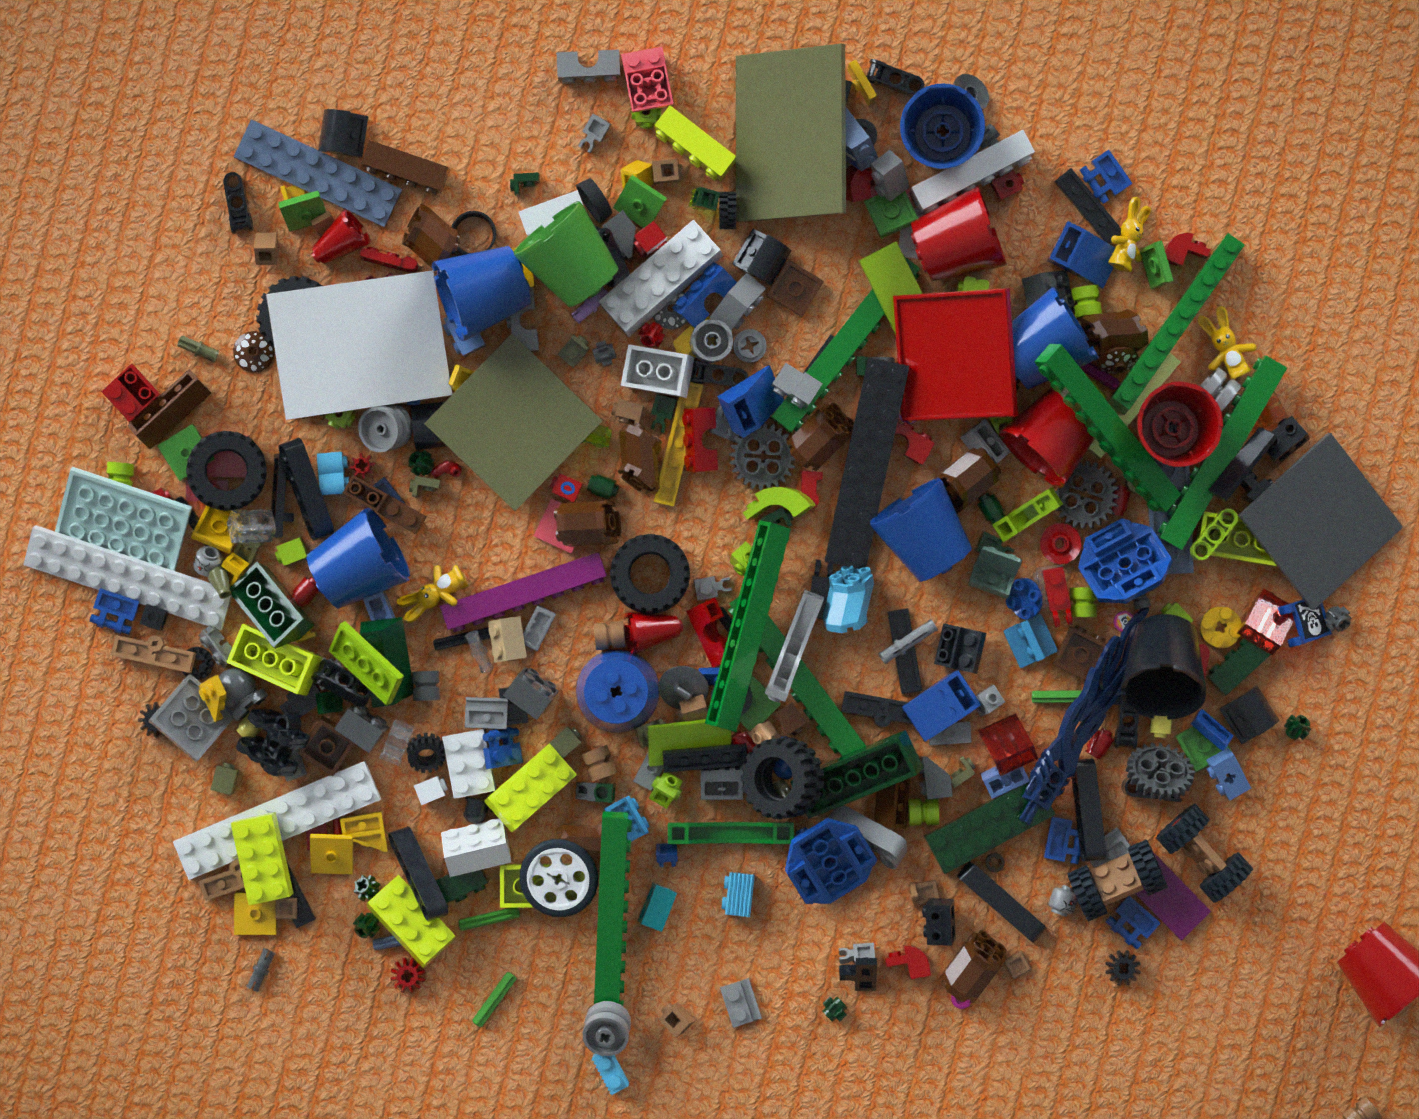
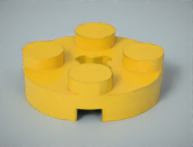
M1228 607L1211 608L1202 617L1199 627L1200 635L1207 644L1213 647H1230L1237 642L1242 634L1241 619L1235 611ZM1220 621L1221 624H1226L1224 633L1215 630L1218 626L1217 622Z

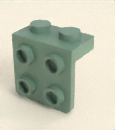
M984 546L974 564L968 585L1007 599L1022 560L1016 555L1006 554L994 547Z

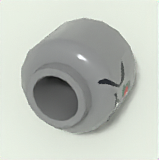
M211 546L199 548L193 561L194 570L198 574L208 577L209 571L212 568L221 566L222 554L218 549Z
M1062 885V888L1055 887L1048 902L1049 907L1052 908L1051 912L1065 917L1068 914L1074 913L1078 900L1073 893V888Z

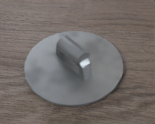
M688 666L670 668L661 676L658 685L660 696L664 702L681 710L679 701H687L692 697L702 694L704 699H706L708 695L706 678L701 672Z

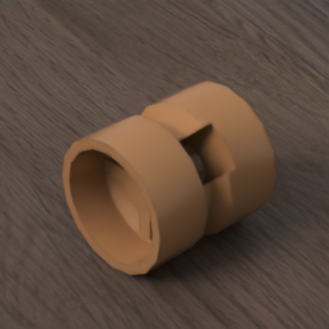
M623 621L611 622L609 626L606 623L594 624L596 650L608 649L610 645L613 648L626 647Z
M607 745L582 754L585 764L590 766L588 772L592 782L617 773L614 762L609 761L611 754Z
M1367 1097L1358 1101L1356 1108L1351 1107L1342 1114L1344 1119H1382L1378 1110Z

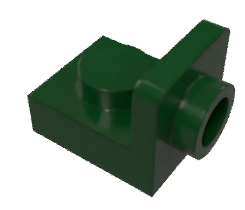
M539 172L514 174V179H510L511 192H514L515 196H520L519 184H523V187H535V183H540Z
M783 507L760 520L778 524L781 522L779 518L783 517L787 526L790 527L792 526L791 521L794 519L788 509L784 511Z
M333 692L315 694L318 715L343 711V700L340 696Z

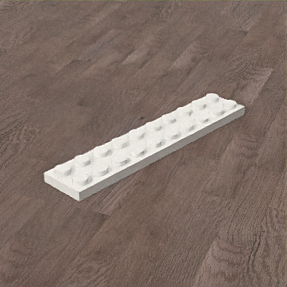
M35 525L32 528L24 566L97 590L100 588L138 600L140 604H150L168 610L170 614L206 626L211 625L218 630L223 629L232 595L221 599L211 583Z
M366 761L339 771L333 776H327L173 841V844L188 880L238 859L231 828V822L235 820L276 812L283 841L379 801L381 797Z

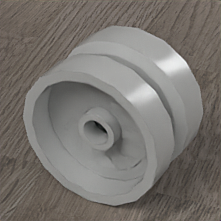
M1218 367L1202 382L1200 387L1204 388L1214 397L1222 412L1242 385L1231 379L1222 387L1221 385L1225 381L1227 373Z
M396 404L376 406L366 410L361 416L358 425L359 437L363 444L369 450L375 452H386L401 448L407 444L413 430L412 420L408 412L402 406Z
M602 1001L589 1008L583 1027V1042L586 1047L593 1053L601 1056H613L624 1050L629 1040L631 1017L628 1011L621 1004L612 1001Z

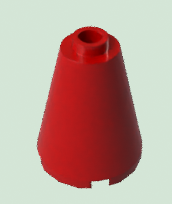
M342 211L312 247L313 252L311 254L316 262L329 263L371 243L368 233L363 234L361 229L363 225L350 211Z
M635 612L625 613L624 620L628 619V625H624L627 646L632 648L631 654L639 653L680 636V632H683L682 620H678L677 616Z

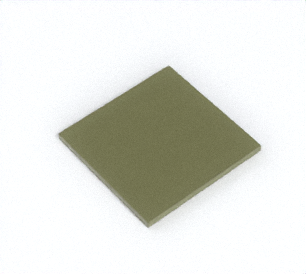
M511 334L424 424L516 511L593 432L602 420L524 344Z

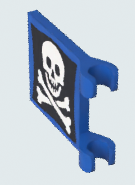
M1304 600L1278 607L1280 615L1292 612L1299 636L1287 640L1290 648L1332 634L1331 630L1326 626L1327 622L1324 620L1326 613L1323 603L1315 610H1311Z

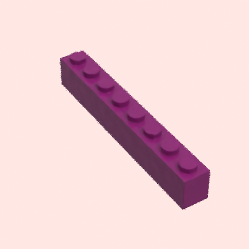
M597 552L459 599L456 606H451L448 603L441 605L440 609L447 629H453V632H458L466 629V624L473 623V626L484 623V618L493 616V619L504 616V611L512 609L513 612L525 609L524 605L532 602L534 606L545 602V597L552 595V598L555 599L565 595L564 591L572 589V592L584 589L583 584L589 582L592 585L604 582L603 578L607 577L600 554Z

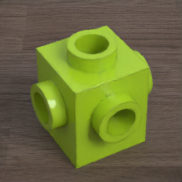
M661 108L650 109L649 115H644L642 111L632 113V119H636V126H640L642 129H651L661 117Z
M343 411V415L340 418L336 417L335 413H329L325 418L329 420L328 424L337 430L340 427L346 429L347 426L350 427L356 418L354 415L356 411Z
M746 541L731 554L729 561L740 576L745 575L752 546Z
M669 772L663 773L661 777L657 775L651 785L654 789L649 799L667 809L673 799L677 801L682 792L680 786L683 780Z

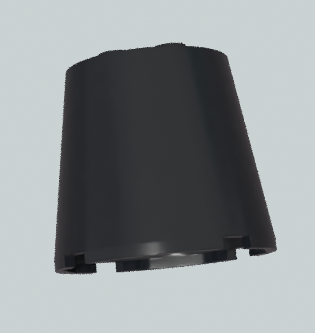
M1159 614L1143 619L1135 627L1121 685L1122 700L1132 711L1153 719L1154 715L1167 716V720L1191 715L1204 704L1206 684L1196 628L1188 620L1176 615Z

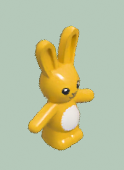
M1133 197L1129 202L1128 216L1121 226V236H1112L1111 242L1118 245L1114 249L1108 264L1123 272H1132L1131 262L1133 259L1136 262L1142 260V256L1135 243L1143 237V224L1151 213V207L1144 206L1139 211L1141 204L1139 197Z
M1219 306L1216 310V316L1220 329L1217 330L1206 316L1198 317L1199 326L1211 337L1213 346L1220 352L1209 364L1208 368L1210 371H1215L1224 361L1230 378L1236 379L1251 371L1242 352H1253L1257 347L1253 343L1236 345L1235 335L1229 328L1227 310L1225 307Z
M457 565L449 573L443 575L441 566H434V584L424 585L418 592L397 599V604L400 607L416 604L404 616L407 623L416 621L426 609L435 607L441 598L451 606L457 605V599L450 594L469 586L463 572Z

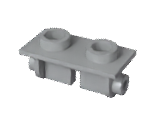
M210 625L198 635L200 637L199 640L204 648H208L212 652L214 661L225 668L228 665L227 660L232 647L228 642L221 646L219 642L225 639L216 627L213 628Z

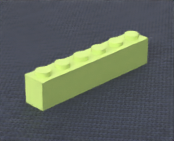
M1171 353L1168 354L1125 415L1112 407L1126 426L1139 413L1141 405L1147 396L1160 387L1181 363ZM1095 438L1088 451L1100 459L1106 452L1099 447L1100 443Z

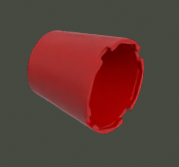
M979 186L972 188L911 222L913 233H910L914 245H916V254L919 261H921L924 273L928 272L931 281L1007 265L995 227L990 228L989 226L991 224L988 217L990 213Z
M1181 381L1164 384L1152 391L1141 405L1137 419L1138 435L1146 451L1159 462L1174 467L1191 466L1207 458L1217 447L1223 427L1222 413L1214 397L1196 384ZM1168 423H1170L1171 425L1174 424L1176 426V428L1174 429V434L1172 431H1168Z
M1052 387L999 432L1001 437H1005L1002 442L1026 468L1034 474L1037 472L1045 476V482L1057 488H1063L1095 440L1087 432L1088 428L1085 424L1075 417V412L1063 402V397Z
M1385 921L1375 930L1373 927L1369 928L1360 936L1362 941L1358 943L1355 940L1344 950L1346 954L1337 961L1340 969L1378 1027L1384 1025L1387 1020L1393 1018L1419 996V950Z

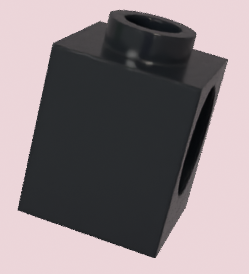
M146 604L140 624L163 631L169 615L168 610Z

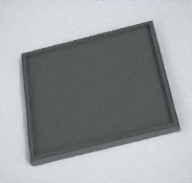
M1327 433L1238 515L1311 610H1315L1403 528L1332 433Z

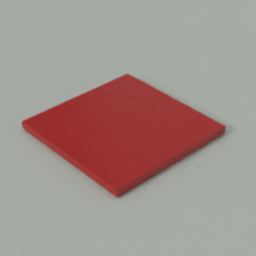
M1010 288L893 296L897 360L900 364L910 366L901 404L902 421L1018 416Z

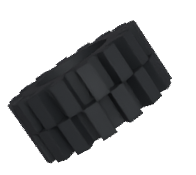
M720 192L719 229H736V192Z
M424 733V736L421 737L418 734L417 739L413 737L411 742L408 743V762L412 768L415 767V771L418 772L421 769V773H425V770L431 773L433 768L435 771L439 769L438 765L443 766L446 754L443 741L440 740L439 736L435 738V734L431 733L428 736V733ZM429 749L434 751L430 756L418 755L422 750Z

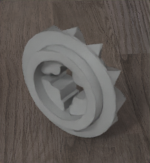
M753 329L741 331L735 337L733 343L736 356L747 363L756 362L761 359L767 347L764 336ZM746 338H748V340H750L751 343L758 342V344H756V346L753 347L754 354H752V352H750L749 349L741 350L742 348H744V346H746Z

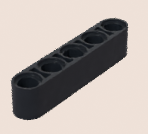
M296 438L280 444L279 452L311 539L316 541L333 534L334 527L304 443L300 438Z
M1093 758L1079 759L1071 780L1081 858L1083 862L1105 860L1106 845L1096 764Z
M407 826L390 832L388 834L390 845L425 919L429 922L448 915L446 901L411 828Z
M969 861L957 874L961 881L1032 943H1035L1047 929L1043 923L972 861Z

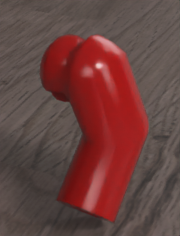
M445 460L434 467L431 473L435 479L444 473L453 477H459L462 473V468L458 463Z

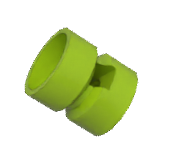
M1087 285L1071 289L1072 298L1077 302L1074 306L1076 318L1102 313L1101 302L1096 301L1099 297L1098 285Z
M107 462L106 473L109 475L108 479L133 486L130 477L134 476L135 464Z
M1089 587L1070 588V600L1073 601L1070 608L1072 617H1097V605L1094 604L1097 598Z
M938 798L925 799L924 802L921 799H909V826H921L923 822L927 825H939Z

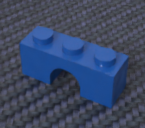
M713 262L705 269L699 279L691 284L689 290L676 301L672 309L687 324L696 328L698 324L710 315L704 307L706 297L715 292L724 298L737 282L723 267Z

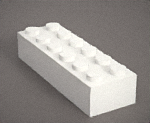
M1021 130L973 155L965 163L948 168L911 187L909 193L920 215L923 213L927 214L938 208L940 204L949 202L961 193L963 194L979 184L983 187L991 183L995 179L994 176L999 174L1001 177L1011 172L1017 164L1019 167L1028 164L1035 151L1024 130Z
M692 220L627 278L606 294L599 303L623 332L630 337L668 302L673 300L701 276L708 266L713 262L716 263L723 257V254L702 228Z

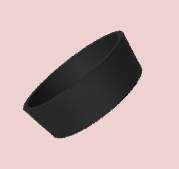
M590 178L576 184V189L583 203L592 216L599 223H602L612 214L611 207L604 194Z
M467 211L459 215L452 224V228L456 230L458 225L469 217H480L489 223L493 231V239L486 250H490L496 239V228L491 218L479 211ZM458 245L457 250L464 255L470 254L463 251Z

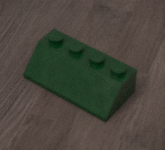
M258 561L230 587L232 597L275 649L301 639L315 625L272 571Z
M403 617L361 622L360 635L404 675L393 702L388 706L395 705L412 695L414 689ZM373 692L371 693L372 708L387 706Z

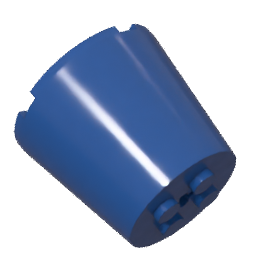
M934 84L921 89L907 102L901 115L900 133L907 151L918 162L931 168L948 169L965 163L977 152L985 133V119L979 103L968 91L952 84ZM940 127H945V130L949 131L945 137H941V134L937 133Z
M509 246L446 258L432 263L433 271H437L434 280L441 303L449 322L455 323L457 329L454 330L461 341L470 339L531 304L530 286L527 279H525L522 263L514 256V252Z
M1055 287L1049 289L1012 321L1016 380L1020 379L1028 390L1049 381L1038 371L1039 368L1034 363L1049 344H1062L1079 367L1099 358L1094 347H1090L1087 343L1089 340L1065 300L1063 298L1059 300V292Z
M940 478L928 481L911 490L913 495L905 500H902L901 497L870 521L872 529L919 582L932 579L940 573L945 574L953 568L952 566L963 560L972 549Z
M371 508L362 510L307 554L308 566L316 581L318 590L337 609L404 584L410 580L408 578L410 576L409 567L394 536L389 538L384 530L386 524Z
M621 649L608 650L593 657L582 669L576 686L577 702L586 719L597 728L612 733L628 732L643 725L654 713L660 694L658 689L659 682L652 666L636 653L631 654L630 651ZM620 686L622 695L613 697L611 695L613 692L610 691L611 688Z

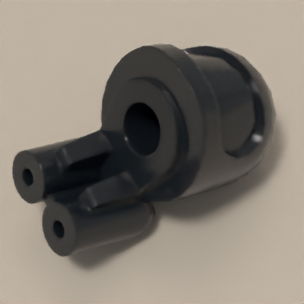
M466 796L465 800L467 803L463 812L464 818L473 824L482 823L489 809L484 802L485 800Z

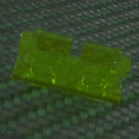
M598 425L582 443H590L599 448L609 447L612 430L609 427Z

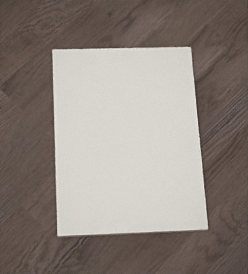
M433 270L266 294L286 420L452 395L451 387L448 384L450 377Z

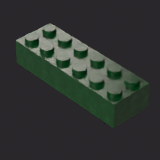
M906 730L820 765V770L823 769L824 776H821L824 786L820 788L821 796L819 800H814L816 805L812 809H808L806 813L808 819L918 775L924 767Z
M1027 782L924 835V838L942 872L946 874L1056 815L1053 808L1050 806L1048 811L1038 809L1030 825L1021 822L1019 818L1028 804V801L1022 798L1029 784Z

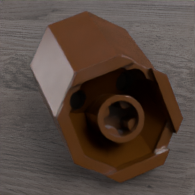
M420 204L407 225L409 234L404 233L402 245L409 247L432 268L434 261L446 259L451 253L454 254L456 252L460 234L458 230L450 227L429 207Z
M1129 309L1122 312L1086 315L1078 320L1089 339L1087 343L1090 347H1094L1098 357L1105 351L1115 347H1130L1138 352L1149 344L1148 329L1145 325H1140V316Z
M832 402L830 405L825 403L787 441V445L791 444L792 446L790 449L791 455L803 467L813 466L812 470L817 471L851 437L854 421L847 417L836 403Z
M635 423L634 426L631 424L624 425L619 432L622 465L618 473H623L621 478L635 490L641 492L643 488L647 490L646 495H656L660 489L657 455L662 449L660 447L662 441L658 437L645 432L646 429L641 424Z
M972 448L936 478L942 480L958 514L999 481L1001 468L992 460L984 448Z
M605 500L560 504L559 508L554 510V517L557 521V540L559 542L562 541L565 546L569 547L618 543L619 539H616V537L621 536L622 529L620 514L618 511L614 512L613 507H616L615 503Z
M602 822L596 826L562 824L555 829L556 833H562L559 837L560 839L576 843L584 848L593 860H600Z
M986 931L973 932L944 969L940 977L942 982L945 979L947 983L945 986L946 991L960 1002L970 1000L969 1003H974L1003 966L1007 951L1005 946L991 938Z

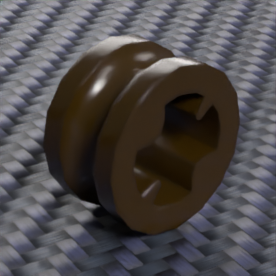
M991 853L987 856L985 864L990 871L999 872L1003 869L1005 861L1000 854ZM992 857L1000 859L1001 864L998 863L1000 865L998 868L989 865V862H992L990 860Z

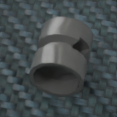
M439 671L412 672V683L416 685L413 689V701L440 700V688L436 686L440 682Z

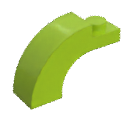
M772 487L757 492L755 495L759 502L755 500L746 506L747 510L743 514L747 520H753L770 507L781 505L788 509L793 517H801L814 508L816 504L810 497L797 489Z
M1050 487L992 526L1001 540L1005 542L1063 505L1053 487Z

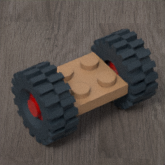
M1193 804L1167 824L1157 835L1156 839L1170 854L1183 848L1184 854L1197 863L1196 866L1199 871L1208 875L1199 887L1213 903H1216L1235 890L1251 874L1253 867L1239 852L1227 858L1226 861L1219 857L1202 836L1198 834L1210 820L1196 804Z
M1147 839L1127 847L1129 853L1089 870L1088 866L1085 865L1067 873L1074 894L1088 922L1108 914L1105 906L1144 889L1147 895L1150 896L1168 888Z

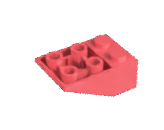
M663 47L621 54L632 113L673 105Z

